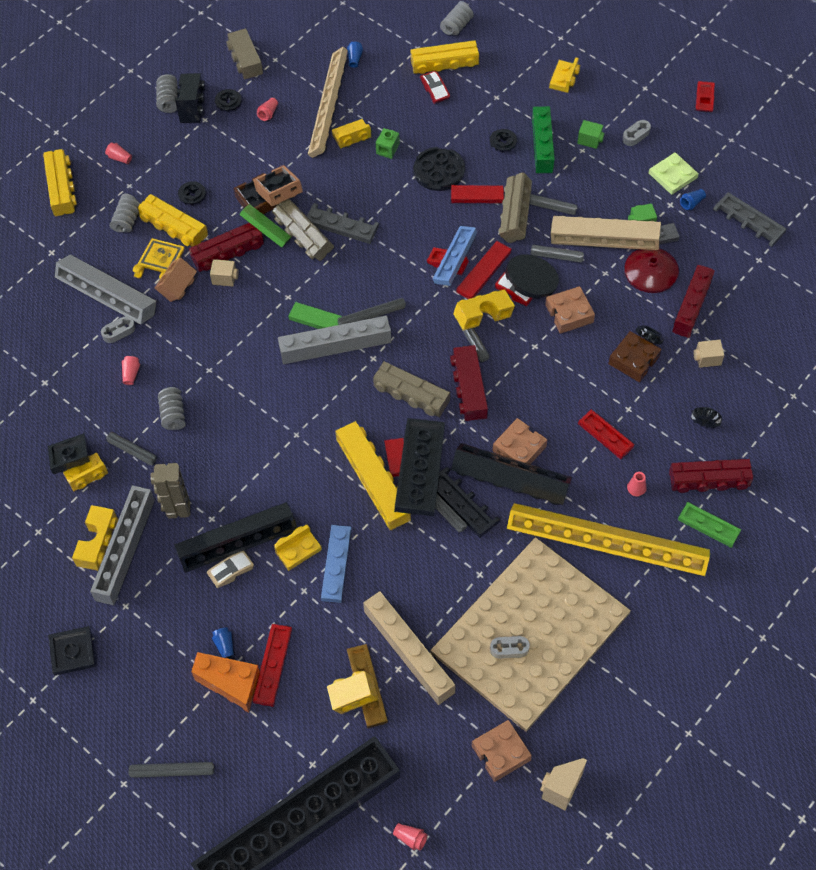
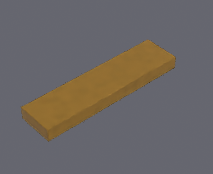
M367 644L347 649L352 673L365 671L373 677L378 700L362 706L367 729L388 723Z

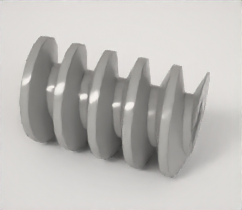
M460 1L444 18L440 27L447 35H458L470 19L473 18L474 13L467 3Z
M169 74L162 75L156 81V105L160 111L172 113L177 110L175 98H178L177 78Z
M130 194L121 195L110 222L112 230L116 232L132 231V226L137 218L136 215L139 213L138 206L140 205L134 196Z
M175 387L165 388L158 393L161 425L167 430H179L186 425L184 421L185 416L183 415L184 409L182 408V396L180 395L181 390Z

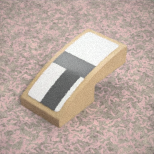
M241 551L213 566L207 571V574L215 586L219 588L233 582L236 576L252 570L254 564L246 553Z

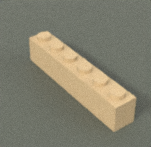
M553 216L551 244L659 250L661 222Z
M379 591L363 603L366 615L434 701L440 705L455 694V684L384 595Z

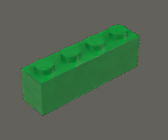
M550 106L533 107L532 129L536 173H553L554 149Z

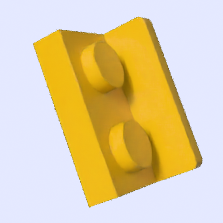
M575 57L573 63L559 60L549 88L568 93L570 87H574L576 81L575 74L578 75L581 65H578L579 58Z
M363 119L333 129L332 135L339 148H343L370 138L371 127L369 124L366 125Z
M97 453L89 456L90 462L63 472L73 492L83 489L87 484L99 480L108 474L105 464Z
M308 525L296 528L292 534L280 538L274 545L275 553L288 571L322 550L321 545L310 532Z

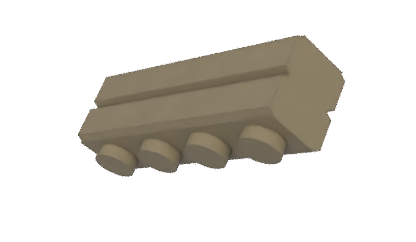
M523 172L516 176L508 177L504 187L505 198L502 201L503 213L500 216L501 227L499 228V235L507 243L524 239L526 235L532 180Z
M290 199L282 201L272 210L276 216L274 220L281 226L285 225L286 228L284 230L291 237L294 235L297 238L295 242L301 248L305 247L307 249L305 253L312 260L316 258L321 261L334 248V245Z
M385 361L374 375L373 382L378 391L390 393L396 400L402 399L413 408L419 407L430 416L440 417L450 402V392Z
M170 463L167 466L165 464H156L154 472L151 473V484L154 485V492L157 494L161 511H165L168 518H177L178 516L180 518L189 517L190 499L179 465L177 463Z

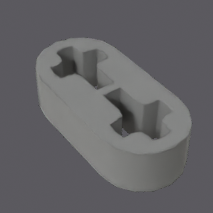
M639 120L626 129L623 134V143L627 146H633L647 137L650 133V123L646 120Z
M125 316L105 325L101 329L103 340L107 343H113L132 334L135 331L134 321Z
M522 636L498 637L492 640L490 653L498 659L521 658L528 654L530 644ZM518 643H521L522 646H524L522 651H519L517 647ZM497 644H501L502 652H498L496 649Z

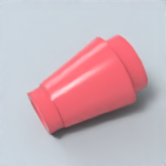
M270 98L257 109L258 118L262 121L270 120L278 106V101L275 98Z
M111 142L107 146L105 154L108 155V158L125 164L131 162L132 155L119 144Z
M124 357L122 361L123 384H134L140 367L137 357Z
M636 472L628 482L627 489L631 495L641 496L646 492L647 486L644 473Z
M400 823L396 825L393 832L394 836L413 850H422L428 836L424 833L423 829Z

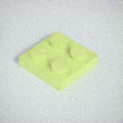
M673 153L649 169V174L671 195L697 179L699 174L676 153Z

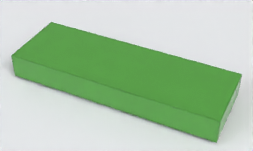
M248 204L241 211L240 216L280 247H283L291 238L289 234L252 205Z
M295 302L288 317L289 320L322 329L337 326L338 318L342 316Z
M687 502L678 518L680 522L732 548L741 532V529Z

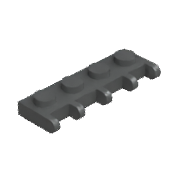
M729 192L713 208L716 212L721 209L727 213L726 218L728 220L733 217L741 222L742 229L749 227L757 232L755 237L758 239L761 236L770 241L769 246L771 247L786 232L785 227Z
M314 203L307 217L317 228L371 244L379 227L378 222L370 225L364 223L365 218L361 217L357 221L348 218L349 214L344 212L343 216L332 213V208L328 207L327 211L317 209L318 204Z

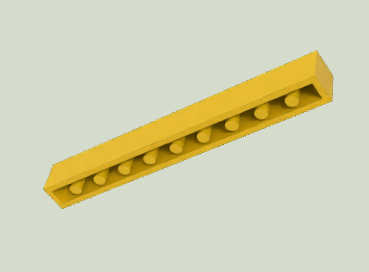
M516 503L511 508L507 529L702 576L706 574L710 558L709 549Z

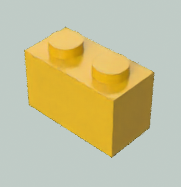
M365 671L354 672L351 677L337 679L333 684L327 686L332 709L340 714L378 700L373 677Z

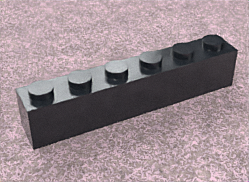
M460 443L456 449L451 468L458 475H468L474 477L477 481L493 483L496 487H506L516 493L529 494L532 498L545 499L554 505L564 504L572 480L570 476Z
M287 502L179 542L174 544L183 570L186 573L291 533L297 526L294 516Z

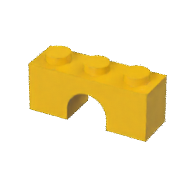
M504 289L482 296L478 295L468 300H461L457 302L453 314L461 328L467 330L480 325L483 313L490 314L494 321L511 317L515 305Z
M91 505L85 524L89 531L96 532L97 535L91 541L78 540L72 556L77 567L99 570L107 546L112 538L113 529H115L118 522L113 509Z

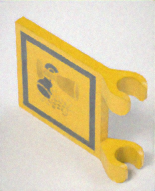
M151 239L138 264L133 267L134 277L141 278L144 268L161 272L159 276L161 279L172 261L181 257L185 247Z

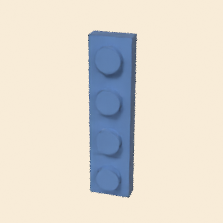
M466 226L458 228L433 277L434 284L451 286L478 233L476 228Z
M331 525L321 601L342 603L351 537V527Z

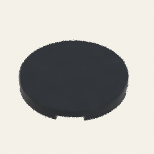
M432 147L422 151L416 157L413 173L417 182L424 188L433 191H445L451 189V185H458L462 181L465 173V164L463 158L456 151Z
M523 254L515 256L506 267V279L515 287L514 290L526 297L540 299V297L552 295L559 284V277L554 267L544 259L534 255Z

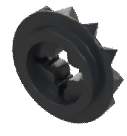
M233 89L222 90L215 96L216 107L220 108L221 111L226 110L228 112L230 109L235 111V108L240 107L242 102L239 92Z
M498 129L490 136L491 147H494L496 151L501 150L502 153L504 150L510 151L511 148H515L517 137L514 132L508 129Z
M195 181L184 183L178 190V197L185 205L188 203L192 206L193 203L199 204L201 200H204L206 194L205 187ZM189 191L193 194L195 193V196L189 195Z
M646 325L637 326L636 332L642 338L655 344L663 343L664 338L662 334Z
M698 407L692 411L691 418L694 420V423L700 424V426L716 428V426L721 425L722 416L712 408Z

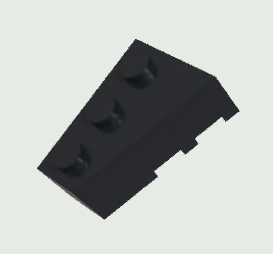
M201 73L181 74L179 80L180 89H177L179 98H175L180 123H200L201 116L204 115L202 103L205 102V97L202 92L205 90V80H202Z

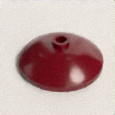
M638 249L627 258L624 272L629 283L636 289L647 293H659L671 288L675 284L679 274V267L675 258L663 249Z

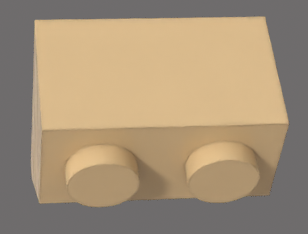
M584 758L554 767L551 774L547 772L540 789L543 791L542 799L566 810L582 777L587 760Z

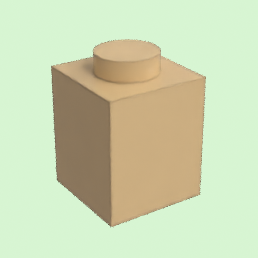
M213 260L210 271L212 285L234 286V281L238 279L239 274L238 269L235 267V262Z
M721 340L698 342L697 348L694 350V359L698 361L699 368L722 364L724 352Z

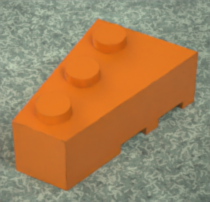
M197 652L191 671L195 681L215 693H219L249 713L260 673L258 665Z

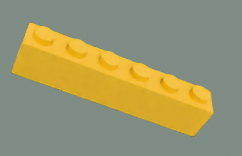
M355 421L336 430L337 442L388 529H395L411 521L410 514L394 512L397 487L393 484L394 480L389 471L386 472L384 469L385 465L380 456L377 457L375 454L376 450L371 441L368 442L366 439L367 434L362 426L359 427Z

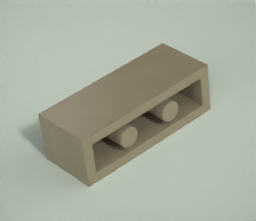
M246 28L228 33L226 45L228 50L232 51L233 62H237L238 73H242L244 79L263 74L260 58Z

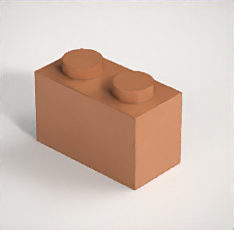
M178 258L172 261L154 288L170 302L176 299L180 300L185 294V288L194 281L195 278L193 277L197 271L182 258Z

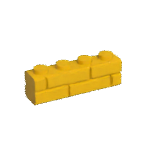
M475 40L410 50L414 74H424L435 70L457 69L466 66L473 67L479 64V52Z
M63 149L54 150V152H44L47 184L53 214L60 216L74 213V205H77L75 195H72V192H75L73 181L70 182L73 175L71 168H68L71 165L69 155H65Z
M152 194L138 206L139 216L144 222L147 223L149 221L156 229L164 230L170 237L180 239L185 246L190 245L193 247L198 245L208 235L206 225Z

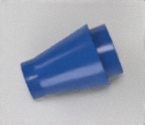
M351 42L347 47L348 65L356 68L358 67L363 47L359 42Z
M703 189L683 194L680 198L682 208L692 210L706 198V193Z
M227 627L213 631L212 640L221 656L227 659L234 657L232 632Z

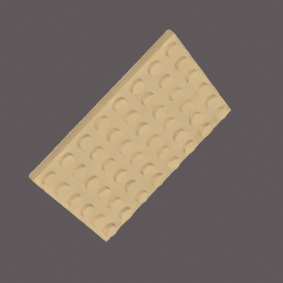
M535 537L431 649V654L527 732L626 619L631 610ZM522 636L530 644L528 654L521 658L498 659L490 653V644L493 639L498 637ZM521 643L517 644L519 651H522L524 646ZM497 644L496 649L498 652H502L501 644Z

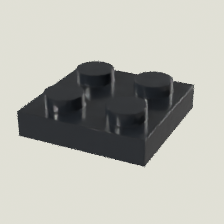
M84 433L48 446L50 470L53 475L90 462L87 438Z
M89 626L48 635L54 676L96 667Z

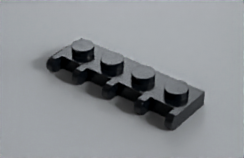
M449 467L444 468L439 472L437 494L481 538L496 526L501 519L496 517L492 520L485 513L489 507L483 505L480 508L472 500L475 497V493L472 491L466 494L459 487L462 480L458 478L456 481H453L447 475L451 469Z

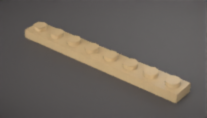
M344 47L332 53L308 155L312 158L321 155L326 148L325 144L329 136L328 132L332 123L334 106L338 98L340 81L347 60L348 50Z

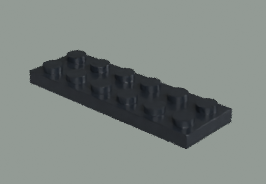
M407 418L394 512L434 516L445 422Z

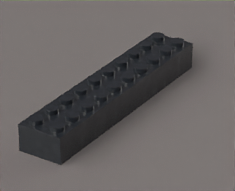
M374 736L193 861L191 866L194 870H270L400 778V770Z

